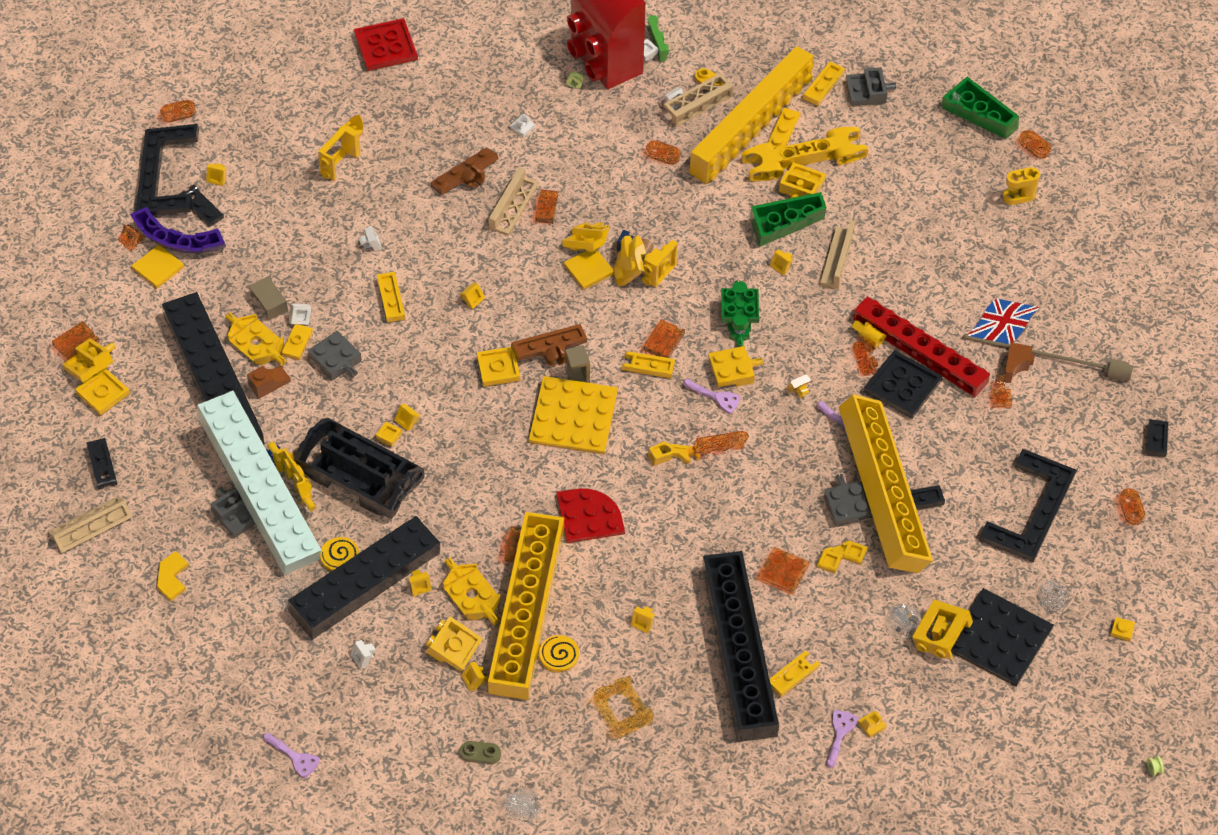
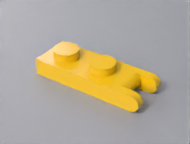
M630 351L625 352L624 357L631 359L630 364L623 363L622 370L672 379L675 359Z
M807 650L770 678L771 688L778 696L783 697L820 667V662L816 661L811 665L806 660L810 654Z

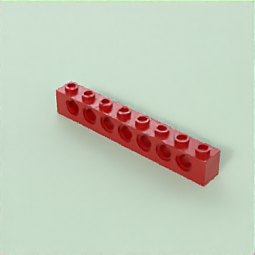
M867 296L854 309V321H860L864 325L868 322L886 335L885 341L943 376V378L973 397H976L988 384L990 373L984 368L977 366L970 359L947 347L937 338L928 335L923 329L917 328L907 319L898 316L894 311L887 309L877 300Z

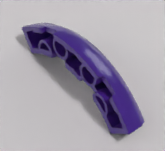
M147 207L130 214L137 227L150 240L169 250L182 253H204L226 247L218 228L207 232L195 233V235H187L162 226Z

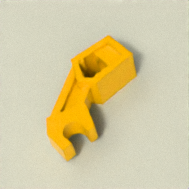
M665 441L650 447L647 455L654 466L671 460V457L679 458L686 464L691 462L689 456L695 457L696 460H699L701 457L697 449L692 446L669 444Z

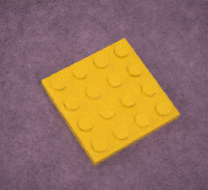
M543 376L529 443L605 455L618 387Z

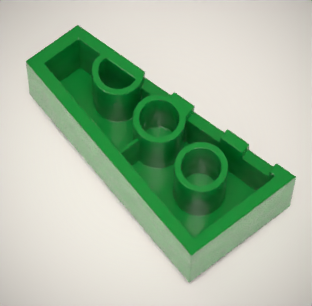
M968 76L942 97V109L1005 139L1019 128V115Z
M822 192L751 206L750 221L759 247L824 219L827 207Z

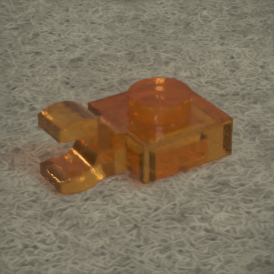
M997 375L996 389L991 391L993 408H1012L1011 389H1005V375Z

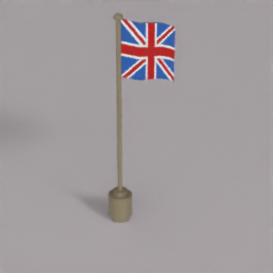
M996 298L987 307L978 324L968 335H963V340L966 341L968 339L1009 348L1010 342L1015 343L1022 335L1030 319L1040 310V307ZM1032 350L1033 354L1105 369L1104 373H1108L1107 377L1123 381L1131 379L1134 366L1130 365L1129 362L1111 359V362L1103 365Z

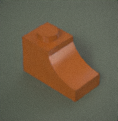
M1010 342L1003 382L1011 383L1017 373L1024 370L1028 371L1029 365L1034 364L1035 354H1032L1033 346Z
M261 366L247 374L248 385L258 399L291 382V378L281 366L273 369H266L264 366Z

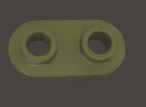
M467 741L460 747V756L466 762L495 764L501 759V749L494 743ZM470 748H471V749H473V751H472V752H468L467 749H470ZM494 751L493 754H488L487 752Z

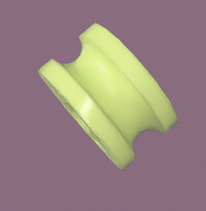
M571 72L567 79V85L579 89L582 86L584 77L578 72Z
M1155 756L1154 759H1147V766L1152 776H1156L1157 773H1164L1163 762L1159 756Z

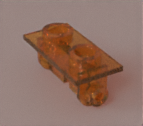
M861 336L862 342H855L853 344V351L856 359L859 360L857 362L860 372L864 376H868L872 371L877 372L876 367L879 364L876 357H872L871 352L874 349L871 342H867Z

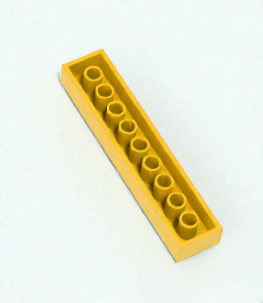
M796 46L691 151L690 174L706 184L711 180L714 181L721 169L725 170L729 165V161L732 158L736 159L740 150L743 147L747 148L751 139L757 137L761 129L770 124L773 116H778L782 107L789 105L792 97L795 94L799 95L805 84L808 85L812 81L814 55Z
M852 394L839 406V410L889 568L920 573L933 562L882 401Z
M525 512L489 674L488 694L529 700L564 533V517Z

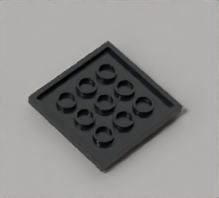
M983 588L969 609L973 623L970 628L963 627L951 649V653L1017 687L1054 628V624Z

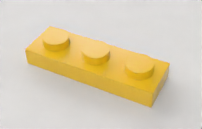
M830 61L803 94V99L819 106L843 76L845 68Z
M787 108L783 109L768 142L773 145L774 149L788 145L801 112Z
M395 271L377 274L387 323L405 320V312Z

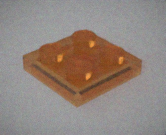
M774 547L757 580L794 595L810 566V562Z

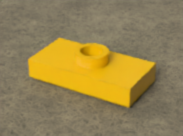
M295 324L284 346L282 356L300 360L313 333V328Z

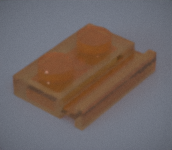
M661 319L646 341L644 351L659 357L670 358L683 338L685 329L682 328L681 330L677 328L678 326Z
M82 321L52 340V344L68 361L77 355L75 348L89 338L97 343L100 341L99 337Z

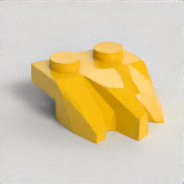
M603 222L579 224L572 228L571 236L562 240L563 247H568L570 250L585 249L586 252H595L597 248L605 244L610 225H604Z
M636 235L633 240L631 236H624L621 240V250L618 252L613 268L616 283L619 287L625 286L645 271L642 257L646 255V251L640 235Z

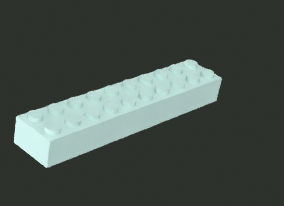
M234 391L198 404L197 417L283 575H287L320 560L322 551Z

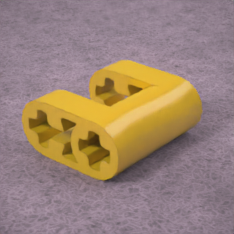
M1028 167L1009 172L1006 178V185L1009 188L1003 193L1004 203L1015 205L1034 200L1040 171L1037 168Z

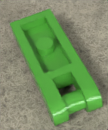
M651 15L648 17L650 38L652 43L659 48L657 54L659 61H667V54H669L668 44L664 43V34L662 31H659L658 17Z

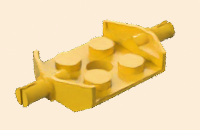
M231 312L226 314L225 319L232 323L227 335L228 341L251 361L258 365H264L274 360L281 366L286 364L287 360L280 355L284 345L283 336L280 339L257 319V314L236 318ZM255 339L262 341L259 345L251 344Z
M274 441L268 443L267 447L272 452L277 471L279 473L284 471L286 477L294 482V489L301 497V501L298 503H305L310 512L314 511L317 507L312 501V484L309 478L305 477L301 467L294 461L293 454L286 450L288 449L287 447L282 450L281 448L278 449Z
M451 557L446 559L444 563L448 566L450 572L443 582V588L461 612L469 620L488 618L493 626L498 624L500 619L494 614V611L500 603L501 594H497L478 570L477 564L458 566ZM469 591H476L478 593L474 598H470L466 594Z

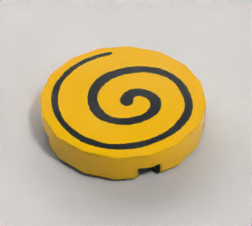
M332 538L321 547L320 558L325 569L331 572L357 555L359 548L349 538Z
M554 635L547 638L541 644L539 658L542 665L549 671L555 673L569 671L579 660V647L570 637Z

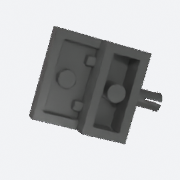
M881 67L866 68L862 74L846 75L851 106L886 103L887 90H896V82L885 83Z
M338 331L308 350V355L320 366V370L331 381L345 372L352 378L358 374V371L353 367L362 361L361 353Z
M839 474L836 475L835 478L838 486L826 488L824 491V498L835 525L873 518L862 481L846 483L843 474H840V476Z
M220 487V490L219 488L217 489L216 493L220 498L210 503L211 512L234 538L256 525L236 488L228 493L223 487Z

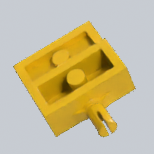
M793 162L789 171L785 172L780 182L779 192L789 195L791 198L819 193L826 179V174Z
M89 338L75 348L77 355L62 364L63 368L81 382L87 381L114 362L109 352L116 349V346L111 342L103 347Z
M745 346L708 353V359L718 387L733 384L736 387L754 384L755 375L752 368L763 365L762 357L750 359Z

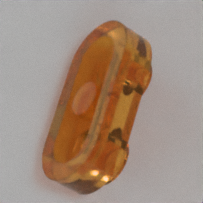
M191 100L166 104L160 109L161 118L165 122L189 118L196 113L195 103Z
M1025 130L1020 134L1019 143L1034 156L1047 158L1050 155V143L1037 133Z
M656 140L650 141L646 145V154L652 159L671 165L680 161L681 152L675 146Z
M1131 488L1124 489L1120 494L1119 503L1125 520L1132 525H1139L1145 517V510L1139 493Z
M511 526L505 549V562L513 563L515 559L517 543L521 533L520 527Z

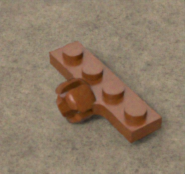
M486 147L472 157L467 158L464 162L451 168L448 172L438 176L430 182L431 187L442 195L461 183H465L471 188H477L478 185H482L485 181L483 169L499 159L498 155Z
M581 324L514 341L511 344V348L518 361L543 356L549 366L556 367L555 360L559 366L565 363L566 348L587 343L588 338Z

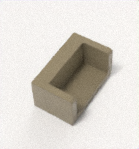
M269 276L249 285L250 296L252 298L256 297L266 310L268 321L288 312L286 299Z
M584 345L565 349V371L568 379L590 383V360Z

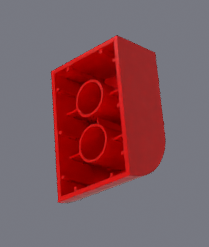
M571 0V14L566 18L571 31V38L566 42L568 51L574 59L581 57L585 62V70L590 80L593 82L600 80L607 90L643 74L646 2L644 0Z

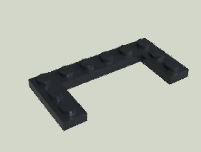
M198 124L145 129L136 211L147 207L153 216L191 212L192 197L190 193L159 197L157 195L163 146L198 142Z
M1022 449L1015 467L1049 480L1050 482L1024 536L987 521L979 540L1034 562L1077 470Z

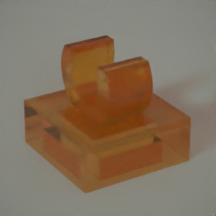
M124 225L119 241L127 249L133 251L142 242L144 236L139 234L138 230L134 229L131 225Z

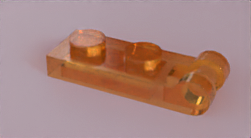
M737 431L700 437L696 439L693 451L694 454H709L713 451H727L731 448L741 450L745 447L749 435L746 431Z

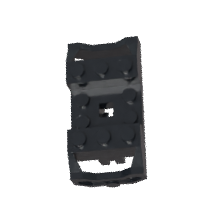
M328 417L320 420L314 427L308 430L294 457L296 464L301 467L311 480L326 488L331 483H334L358 496L361 507L376 515L387 516L391 519L398 512L403 499L411 489L419 485L425 478L424 468ZM327 436L328 441L323 440L320 444L321 454L312 465L306 463L310 451L322 437ZM391 496L388 505H387V506L384 505L385 502H386V501L389 499V497Z

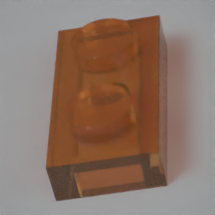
M540 190L535 222L554 223L559 191Z

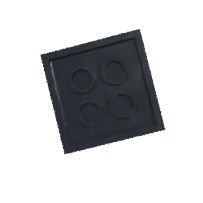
M894 350L864 387V392L913 419L942 382L943 376Z

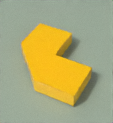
M849 540L843 542L842 545L826 548L822 552L817 567L836 573L842 558L861 565L868 547Z
M174 551L161 561L157 587L170 602L186 590V587L175 576L187 568L189 564L177 551Z

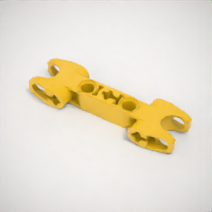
M838 127L829 130L824 139H816L774 149L771 143L758 144L742 152L741 160L746 164L756 163L759 165L749 171L748 177L750 181H771L780 179L784 174L783 170L789 169L793 162L800 165H808L835 159L838 165H845L868 156L869 149L863 144L855 145L850 143L860 138V128Z

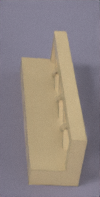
M719 73L664 103V108L672 115V124L678 127L733 97V85ZM719 80L724 84L722 86H714V83ZM702 89L710 90L707 94L699 93ZM688 97L696 98V100L692 102L685 101V99ZM673 105H682L676 111L671 107Z
M519 167L489 217V229L508 236L510 235L539 185L538 181L526 177V169ZM526 182L533 186L531 189L524 191L522 185ZM523 195L525 198L524 202L516 204L515 197ZM516 208L517 214L508 216L507 211ZM508 221L510 226L506 230L498 227L499 224Z
M850 220L848 229L836 227L820 286L833 289L839 288L853 239L856 221Z
M117 496L48 531V533L54 539L59 551L63 553L132 518V515L125 500Z

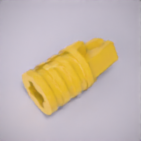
M855 320L851 326L859 332L858 336L868 342L875 349L886 338L884 333L878 331L868 322L864 325L860 321Z

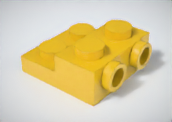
M671 240L662 247L661 251L654 248L651 253L646 254L643 260L645 271L642 278L645 285H652L656 288L677 265L678 242Z
M449 616L445 621L441 620L435 628L438 633L435 637L431 635L425 644L428 648L425 652L439 662L443 663L445 661L462 672L483 638Z

